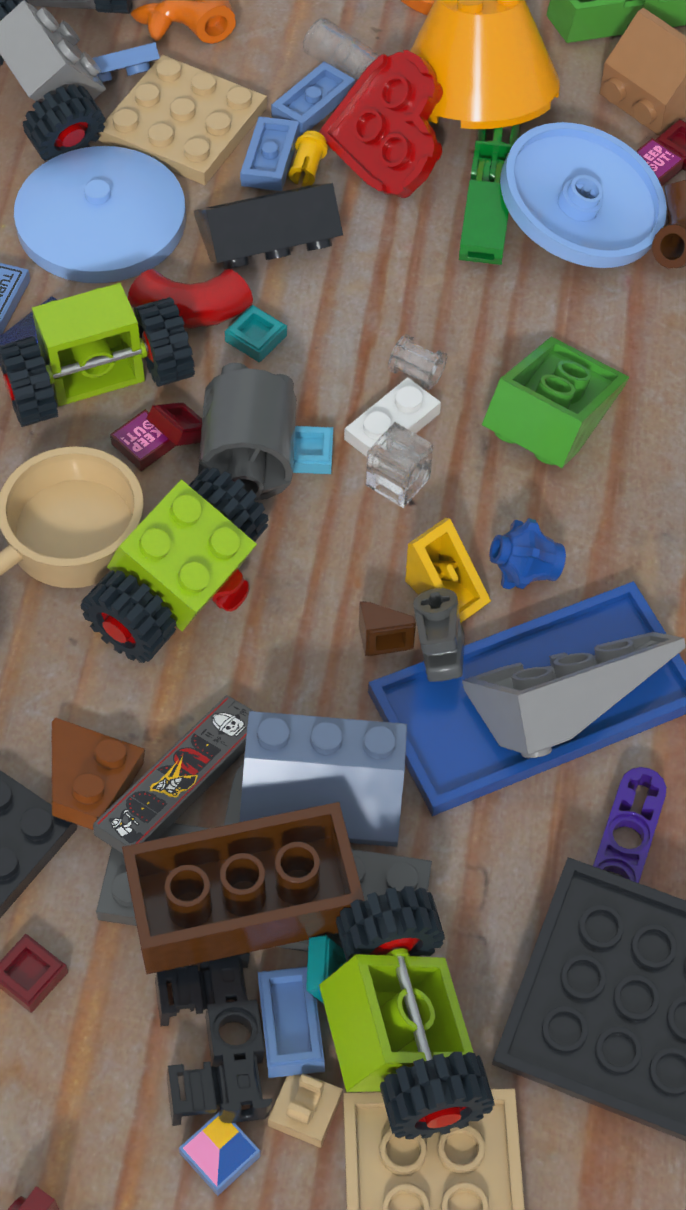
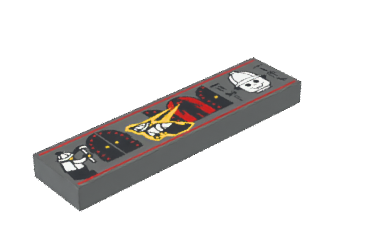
M228 695L224 696L93 823L94 835L122 854L123 846L158 839L245 752L249 711L253 710Z

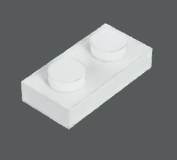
M407 377L349 424L344 430V440L378 466L440 414L441 402Z

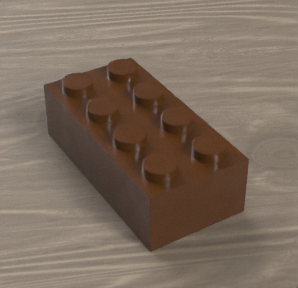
M339 802L122 847L146 975L309 940L311 937L337 934L339 932L336 918L341 917L340 912L344 908H352L350 903L357 899L365 901Z

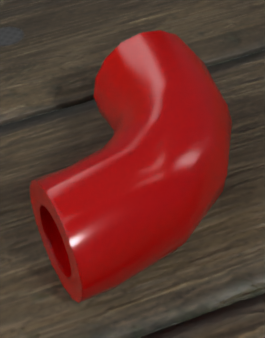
M149 269L142 272L134 280L128 292V301L133 308L168 297L172 298L174 304L179 309V316H182L184 328L188 329L218 325L241 314L252 306L253 303L252 292L246 281L237 272L226 269L218 276L205 282L193 284L175 282L163 276L155 269Z

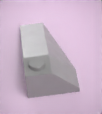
M657 632L646 633L596 645L594 647L595 655L590 653L568 655L565 652L549 656L551 665L546 667L524 669L521 662L503 666L462 680L463 687L499 746L520 752L522 757L525 758L542 757L552 752V746L574 738L685 649V638Z

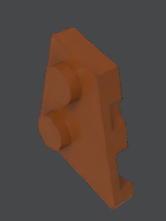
M55 717L52 721L51 731L52 816L94 830L93 823L127 791L144 764L145 749Z

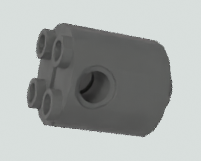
M229 363L222 368L221 375L214 377L205 388L198 474L203 469L208 468L210 470L212 467L218 468L221 474L226 471L232 475L234 482L239 479L245 484L243 489L247 492L252 490L257 497L254 501L278 495L291 484L294 468L297 398L294 393L293 380L289 376L272 374L265 370L250 369L241 363Z

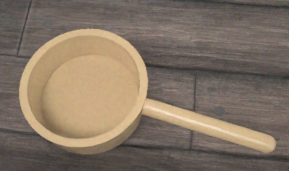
M77 446L45 451L30 458L16 468L8 477L0 492V529L8 544L6 548L0 551V576L18 563L28 575L51 586L81 588L98 584L111 571L107 566L118 547L143 519V493L140 483L132 470L120 459L109 453L94 448Z

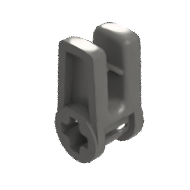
M434 588L424 591L414 599L413 606L427 679L430 682L459 678L463 675L465 635L459 617L458 597L454 591L445 588Z

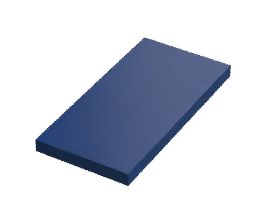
M633 581L465 645L463 675L459 678L430 682L427 679L423 661L368 682V693L383 722L407 724L405 765L431 815L435 816L686 715V664L678 653L574 738L552 746V752L548 755L537 758L522 757L520 752L501 747L497 743L464 691L462 680L520 662L523 664L524 669L546 667L551 665L549 658L551 655L564 652L568 655L575 653L595 655L594 647L599 644L651 632L666 634Z

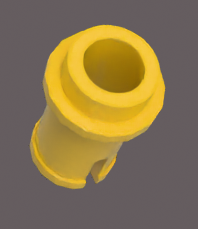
M306 131L295 142L297 152L292 167L289 170V178L295 184H298L301 172H305L302 186H309L315 182L320 160L328 152L326 139L321 133Z

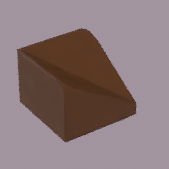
M360 601L359 630L365 656L414 649L416 626L414 616L371 602Z

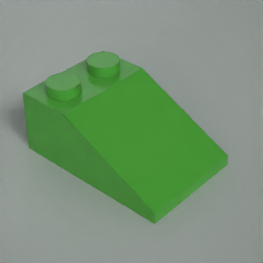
M551 336L500 378L482 426L494 431L495 435L502 441L516 443L533 452L535 457L541 462L563 468L580 451L627 384L629 376Z

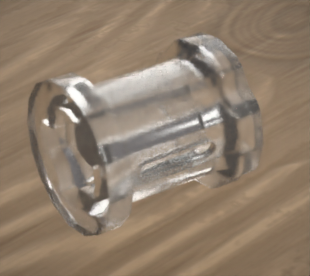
M405 334L393 348L388 362V369L395 374H398L400 371L420 380L423 388L431 390L442 376L446 366L447 353L441 350L434 353L414 343V337Z

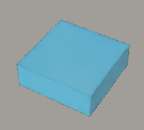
M295 426L293 473L331 474L333 427Z

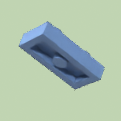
M156 42L93 58L101 70L97 76L102 83L112 80L110 72L126 69L127 76L147 72L150 69L149 63L160 59Z
M324 61L271 104V117L299 121L300 135H303L304 132L312 129L338 107L354 86L355 79Z
M258 117L240 172L241 186L277 191L283 190L294 155L295 142L300 135L299 121Z

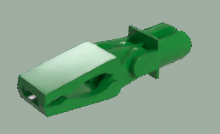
M519 124L512 126L509 144L502 142L503 128H494L493 141L487 142V129H478L463 221L459 260L502 265L509 211L503 200L500 177L504 161L511 147L519 138Z

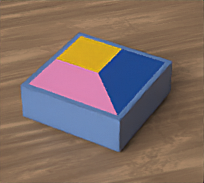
M219 1112L179 1147L180 1155L217 1196L261 1157V1151L236 1123L222 1122L219 1119Z

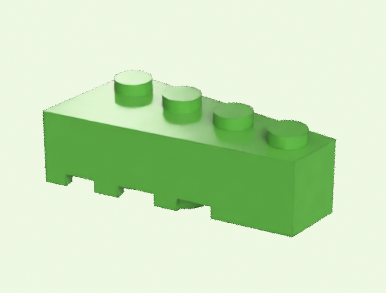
M550 0L546 16L565 42L571 43L623 35L637 12L642 8H645L672 27L685 26L686 0Z

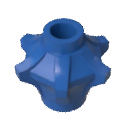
M528 518L525 523L514 520L508 533L496 535L491 543L489 556L490 561L497 564L501 570V585L503 588L512 589L516 586L517 588L524 589L534 581H556L564 569L566 551L563 544L554 542L541 532L536 520Z

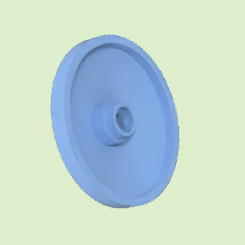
M567 122L548 123L528 130L516 140L502 166L500 177L501 192L511 217L536 244L566 261L593 268H614L630 264L640 259L652 248L655 235L665 225L667 216L666 198L654 171L631 147L599 129Z
M92 146L60 154L34 170L18 191L14 205V220L17 236L22 248L30 259L44 270L58 277L76 282L110 283L138 276L164 261L174 251L183 236L186 224L184 193L179 181L165 165L155 158L123 147Z

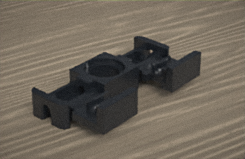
M250 953L200 963L199 971L198 965H191L156 972L155 985L160 1027L169 1026V1018L177 1016L180 1009H190V1012H192L195 1008L196 1014H203V1010L206 1009L205 1019L211 1062H203V1069L184 1071V1064L168 1066L167 1086L172 1126L181 1125L183 1116L216 1113L217 1107H220L219 1119L224 1123L263 1120L269 1116L272 1098H262L257 1065L263 1062L265 1052L257 999L248 1000L243 972V968H248ZM166 983H171L174 1005H169ZM230 999L235 1000L234 1002H226V1000ZM227 1023H240L249 1030L250 1038L244 1044L230 1045L220 1037V1028ZM178 1076H183L186 1099L181 1101ZM250 1105L249 1109L241 1110V1106Z

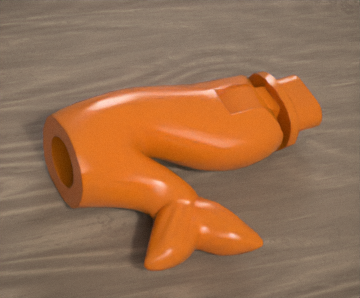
M165 0L160 3L145 4L132 10L130 13L137 22L148 26L149 34L155 41L161 40L172 22L186 25L201 41L209 44L224 40L232 33L236 26L235 14L229 0Z

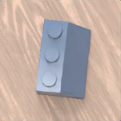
M249 711L240 822L339 802L350 843L397 847L405 773L407 724Z

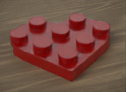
M403 50L404 52H397L390 56L382 54L375 59L341 101L319 133L325 137L326 144L366 184L386 195L407 198L428 179L435 163L442 155V146L437 141L436 133L427 120L436 104L442 98L443 89L441 84L437 82L436 73L426 60L409 50Z

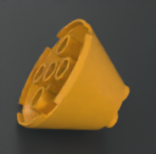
M525 0L434 1L410 49V52L418 55L430 64L436 73L437 82L441 84L443 89L442 98L436 104L427 121L437 124L439 117L460 120L461 128L494 129L531 121L550 110L551 101L554 97H559L560 80Z

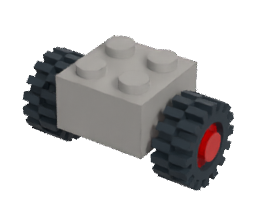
M0 0V65H3L5 61L28 97L36 101L32 105L35 111H28L25 115L27 119L23 121L25 134L44 161L72 150L90 147L88 143L90 141L96 142L99 139L98 133L104 131L105 126L103 123L106 122L104 114L94 101L106 90L97 76L101 72L99 66L89 54L80 51L76 45L80 38L67 22L62 21L59 24L46 8L41 7L38 10L29 4L27 0Z

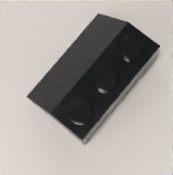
M333 183L314 184L193 210L210 261L214 263L223 262L224 269L248 265V256L264 253L266 260L291 255L290 247L306 244L307 251L332 246L331 238L343 236Z

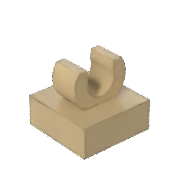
M307 1074L287 1076L268 1118V1127L321 1148L342 1099L343 1089Z

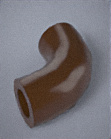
M686 180L664 186L668 208V225L658 231L652 243V252L655 260L661 266L668 269L686 266Z

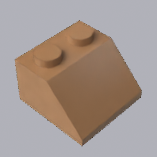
M642 8L637 12L605 61L599 94L660 136L679 119L683 120L686 117V36L645 8Z

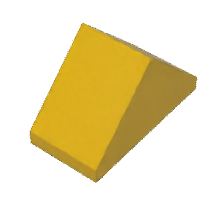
M444 518L408 543L405 582L418 595L434 588H445L454 591L458 597L461 623L491 602L450 518Z

